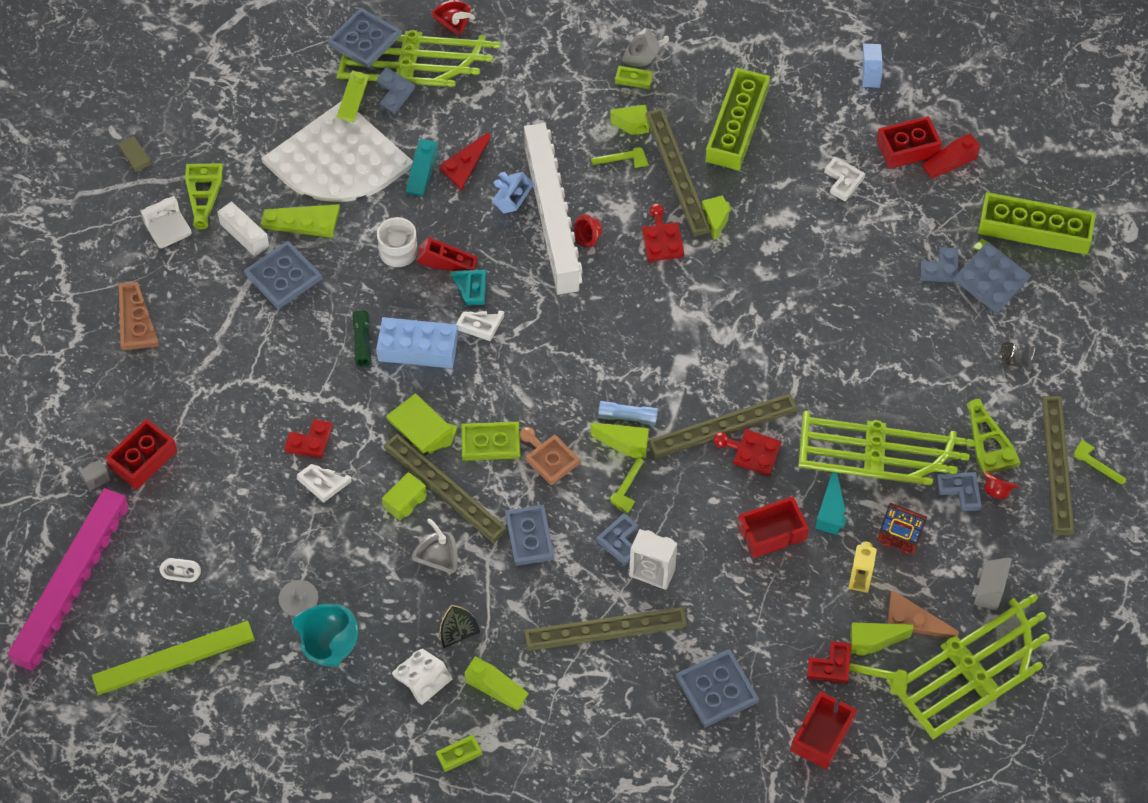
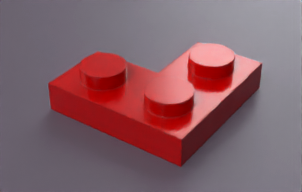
M313 419L308 435L289 432L284 447L285 452L323 459L333 427L332 422Z
M831 641L829 659L809 657L807 679L848 684L851 643Z

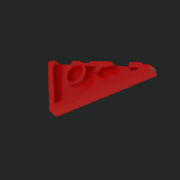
M486 133L439 165V170L461 191L465 188L468 177H471L472 170L477 166L481 153L489 144L488 141L491 137L489 133Z

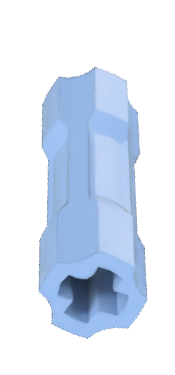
M600 401L598 418L608 420L619 419L656 425L658 408L633 407Z

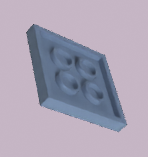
M360 8L327 42L330 47L369 68L402 34L400 29Z
M286 241L244 270L246 277L277 309H280L322 280V275L289 241Z
M987 242L953 280L998 314L1032 275L991 243Z
M730 649L676 673L675 677L704 728L759 703L757 694Z

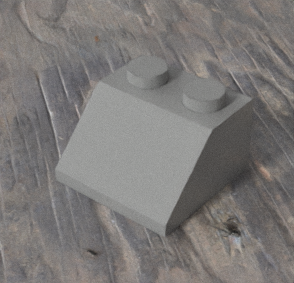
M1011 558L985 561L984 567L979 568L976 579L980 581L979 585H974L972 596L975 597L973 605L995 611L998 610L1012 561Z

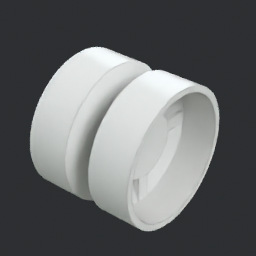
M395 217L385 220L379 226L377 240L379 255L382 261L392 267H404L412 263L418 253L414 225L407 219Z

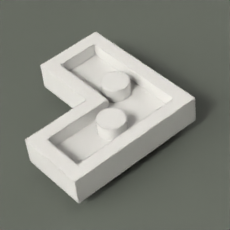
M837 157L831 160L824 172L837 179L830 193L845 202L865 178L864 172Z

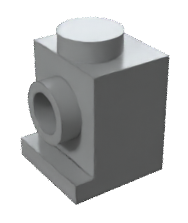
M101 460L88 464L83 469L81 466L78 467L79 474L89 491L110 481L108 473L111 470L106 462L102 463Z

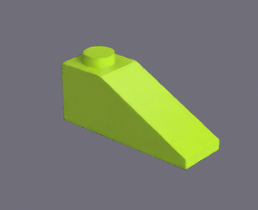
M352 70L337 118L354 123L366 90L369 75Z
M591 422L592 437L626 456L646 458L649 428Z
M852 622L850 629V653L864 656L908 639L912 635L913 625Z
M476 656L464 672L465 683L517 711L529 695L527 691L493 665Z

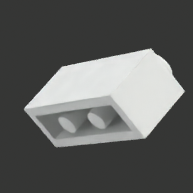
M232 201L218 211L220 225L252 255L256 257L269 247L267 234Z

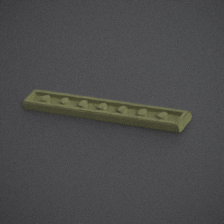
M663 108L646 112L645 116L692 236L696 237L710 233L711 228Z
M789 393L648 440V445L654 458L658 459L712 441L719 432L730 435L796 413L798 408Z
M1042 396L1053 535H1073L1074 524L1062 396Z
M398 433L383 445L389 454L493 544L507 532L506 526Z
M684 607L528 629L524 630L527 651L683 629L687 628Z

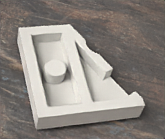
M479 311L477 313L463 312L456 323L458 331L491 341L504 318V311H498V314H487V311Z
M313 464L297 474V480L323 503L351 483L350 476L342 477L336 475L335 471L322 469L320 466Z

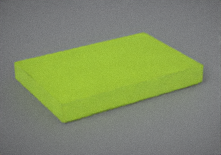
M416 393L386 416L387 420L422 454L452 432V427Z
M519 422L461 424L462 461L520 458Z

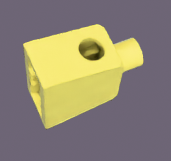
M862 542L861 545L856 547L848 589L865 593L869 591L877 551L870 542ZM859 570L866 571L865 574L858 573Z

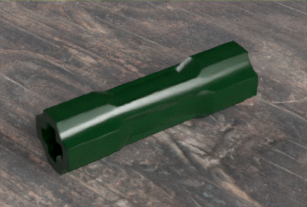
M364 310L355 311L352 313L355 365L360 367L369 366L371 364L368 312Z

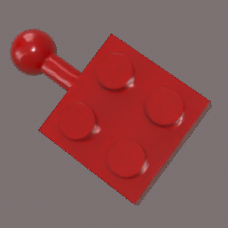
M653 204L649 212L655 219L656 225L642 227L648 262L684 257L685 253L678 222L663 224L662 215L664 214V208L660 204Z
M745 429L741 442L728 439V436L722 432L717 433L713 438L715 446L719 448L728 446L737 450L733 461L734 465L769 477L782 444L780 440Z

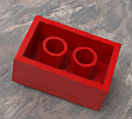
M929 116L878 128L876 142L889 169L930 159L941 151L942 142Z
M146 418L105 459L110 470L137 491L178 451L174 439Z

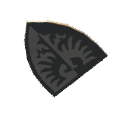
M455 605L449 607L440 626V640L443 648L480 633L477 621L469 611Z

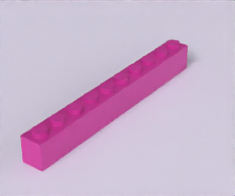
M106 488L103 489L7 655L11 663L31 671L34 670L36 665L40 664L43 657L42 654L51 645L54 633L61 628L62 620L65 614L70 612L73 600L79 596L84 581H87L91 575L92 567L98 563L103 548L108 546L113 531L117 530L119 520L128 511L129 506L124 495Z

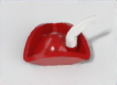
M458 0L444 2L431 13V17L456 35L463 33L468 18L471 20L475 19V16L470 13L471 6Z

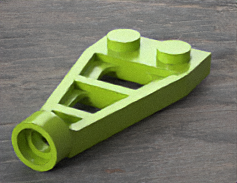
M222 163L186 164L185 180L194 214L193 226L197 229H206L208 227V218L222 184ZM211 182L212 184L209 191H197L195 183ZM196 198H208L207 205L197 206Z
M974 399L968 402L967 408L970 413L972 435L975 441V456L982 475L984 476L983 472L985 471L991 474L1019 466L1020 460L1014 446L985 410L981 399ZM986 422L992 432L980 434L977 424ZM994 438L1000 444L1001 449L989 453L985 452L983 442Z

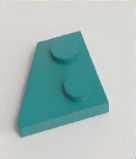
M451 271L452 278L466 305H485L487 271Z

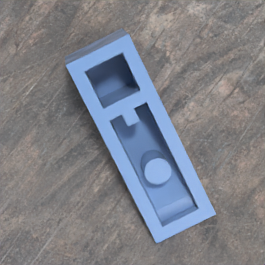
M863 43L862 87L880 88L882 79L881 44Z

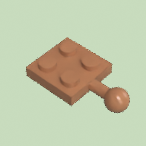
M525 427L521 430L520 438L524 442H530L536 448L525 456L526 461L551 486L580 464V459L556 435H553L542 444L535 437V431L531 427Z

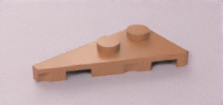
M891 591L887 624L913 625L912 633L945 638H953L959 635L958 630L895 591Z

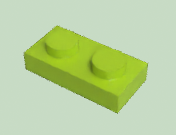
M618 66L615 84L650 89L653 71Z
M474 735L436 751V756L444 772L482 755V750Z

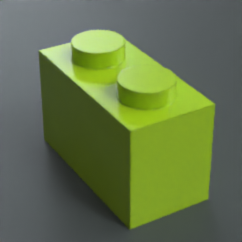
M408 472L382 497L383 508L401 521L412 513L413 508L418 503L420 504L425 500L427 496L426 485Z

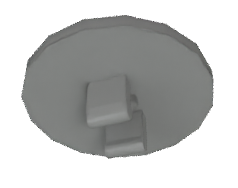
M295 580L286 584L281 589L278 597L281 609L289 616H296L308 608L317 606L319 600L318 591L315 586L304 580Z

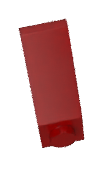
M969 133L951 142L923 163L922 167L931 179L936 178L977 159L980 145L972 134Z
M428 237L419 246L416 262L432 269L469 271L476 270L478 257Z

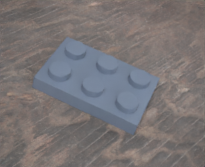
M544 505L506 510L505 516L515 566L554 560Z

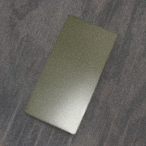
M134 136L118 144L135 172L151 165L150 159Z

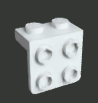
M175 196L166 198L157 204L141 210L144 224L158 248L169 246L192 234L190 227L180 213Z
M424 649L414 652L409 659L392 672L394 678L410 688L417 702L421 705L452 680L443 661Z

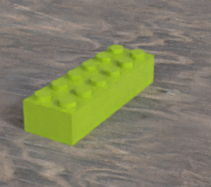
M740 68L735 69L706 148L705 162L740 171L769 90L770 76Z
M986 192L978 234L1088 255L1096 213Z

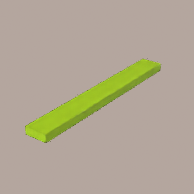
M245 621L93 674L92 678L97 694L101 695L255 641L249 622Z

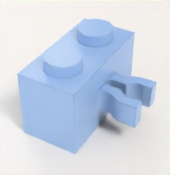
M502 172L498 175L502 182L500 179L494 181V184L500 190L492 202L504 214L517 211L534 183L523 172L509 176Z

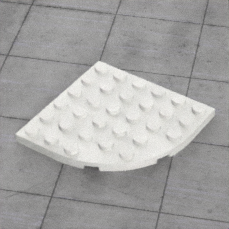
M341 102L261 158L262 163L291 189L299 194H306L312 196L315 200L325 202L354 201L357 197L373 195L410 170L413 161L360 113L357 112L354 123L337 118Z

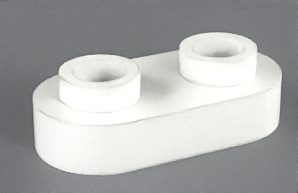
M168 558L161 564L160 573L169 580L193 582L200 576L201 568L194 561ZM169 565H172L174 567V570H171L169 568ZM188 568H192L194 573L189 572Z

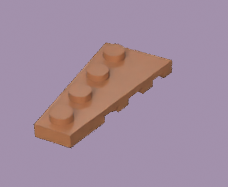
M138 282L119 284L121 349L159 347V342Z

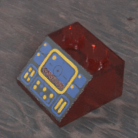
M889 503L877 540L881 541L884 545L899 548L904 553L915 554L923 536L927 516Z

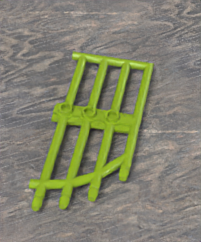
M410 30L405 31V35H401L396 40L397 42H403L402 48H388L383 53L386 55H400L398 62L375 61L370 67L397 69V74L417 85L455 87L456 81L448 79L458 74H480L479 68L468 66L474 61H493L492 55L479 53L482 48H501V43L485 41L486 36L480 35L478 40L426 37L422 36V32ZM421 43L474 47L472 53L419 50ZM342 54L337 79L349 80L351 73L345 72L346 66H365L353 59H348L346 55ZM417 57L464 60L459 66L416 63ZM415 70L444 72V74L434 79L413 77ZM365 74L369 75L368 81L375 82L377 78L380 76L376 74Z
M804 411L798 467L932 485L933 479L923 478V476L934 471L956 474L957 467L942 464L947 459L968 461L969 454L952 450L954 445L975 447V441L958 438L956 431H951L949 436L886 428V423L878 420L867 421V425L813 418L810 417L809 411ZM815 425L865 432L866 439L809 432V426ZM887 435L945 443L947 445L945 450L889 443L885 442ZM808 439L865 447V454L808 446ZM885 450L938 458L933 463L885 457ZM807 454L863 461L864 469L807 461ZM884 464L920 470L909 475L885 472Z
M1036 594L1030 595L1019 603L1015 598L1009 601L1010 609L962 640L957 635L950 638L940 646L943 652L908 674L907 684L947 658H950L956 666L910 697L907 694L906 696L897 695L933 740L1043 667L1041 662L1033 664L1032 667H1029L1032 651L1050 639L1047 633L1033 641L1031 636V628L1038 624V622L1043 621L1046 618V614L1041 612L1027 620L1023 609L1036 602L1038 599ZM1012 616H1017L1021 625L975 655H972L966 646ZM1023 634L1024 647L987 671L981 666L979 661ZM1022 658L1018 675L1006 683L998 686L991 678ZM961 673L969 682L924 712H921L914 704ZM887 679L886 682L889 684L890 687L892 686L893 680ZM973 689L982 697L935 729L927 720Z

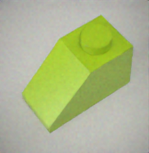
M646 105L610 110V122L616 127L631 135L649 132V123L645 116L647 112Z
M723 195L702 201V208L714 240L718 239L728 221L729 212H731L730 204L725 201Z

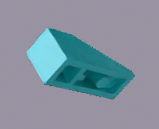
M420 138L415 151L406 194L424 197L439 155L438 142Z
M832 472L817 517L815 529L838 535L840 528L844 529L847 518L844 517L845 507L838 475Z

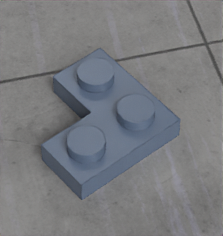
M388 67L384 69L376 80L379 85L388 90V93L381 100L380 106L394 115L416 88L413 83Z
M940 247L939 262L921 261V281L957 283L953 279L958 274V248Z
M976 472L937 474L936 481L939 495L958 494L961 511L981 510L982 505Z
M623 513L596 538V541L625 566L630 562V549L632 547L627 538L638 530V524Z

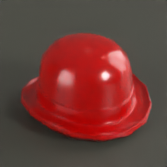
M588 214L580 215L573 224L572 232H574L575 241L582 247L589 248L594 246L602 234V225L599 220L592 218Z
M983 472L987 477L984 486L985 492L993 498L1006 499L1013 488L1019 489L1017 484L1005 482L989 472Z

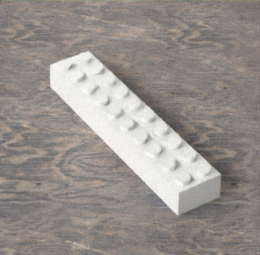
M545 123L524 126L525 152L531 179L534 183L533 188L557 295L579 291V284L582 283L581 262H578L577 259L579 254L577 247L574 246V232H571L570 229L572 228L571 218L567 216L568 205L567 202H564V188L560 185L562 181L560 173L557 172L558 162L557 158H554V145L550 142L552 140L550 129L547 130Z

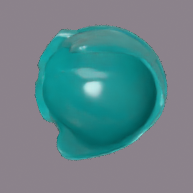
M320 604L298 613L292 620L293 627L299 632L301 637V651L310 661L316 662L320 666L338 667L340 662L350 654L358 638L357 620L353 613L342 605Z

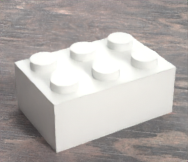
M639 529L630 549L629 576L667 590L675 572L677 542L668 537L663 538L655 535L652 531Z

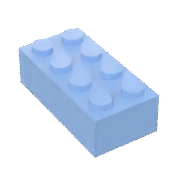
M382 317L376 348L378 361L453 369L458 341L457 325Z

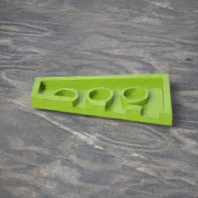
M340 204L265 209L260 225L262 229L333 238L340 212Z

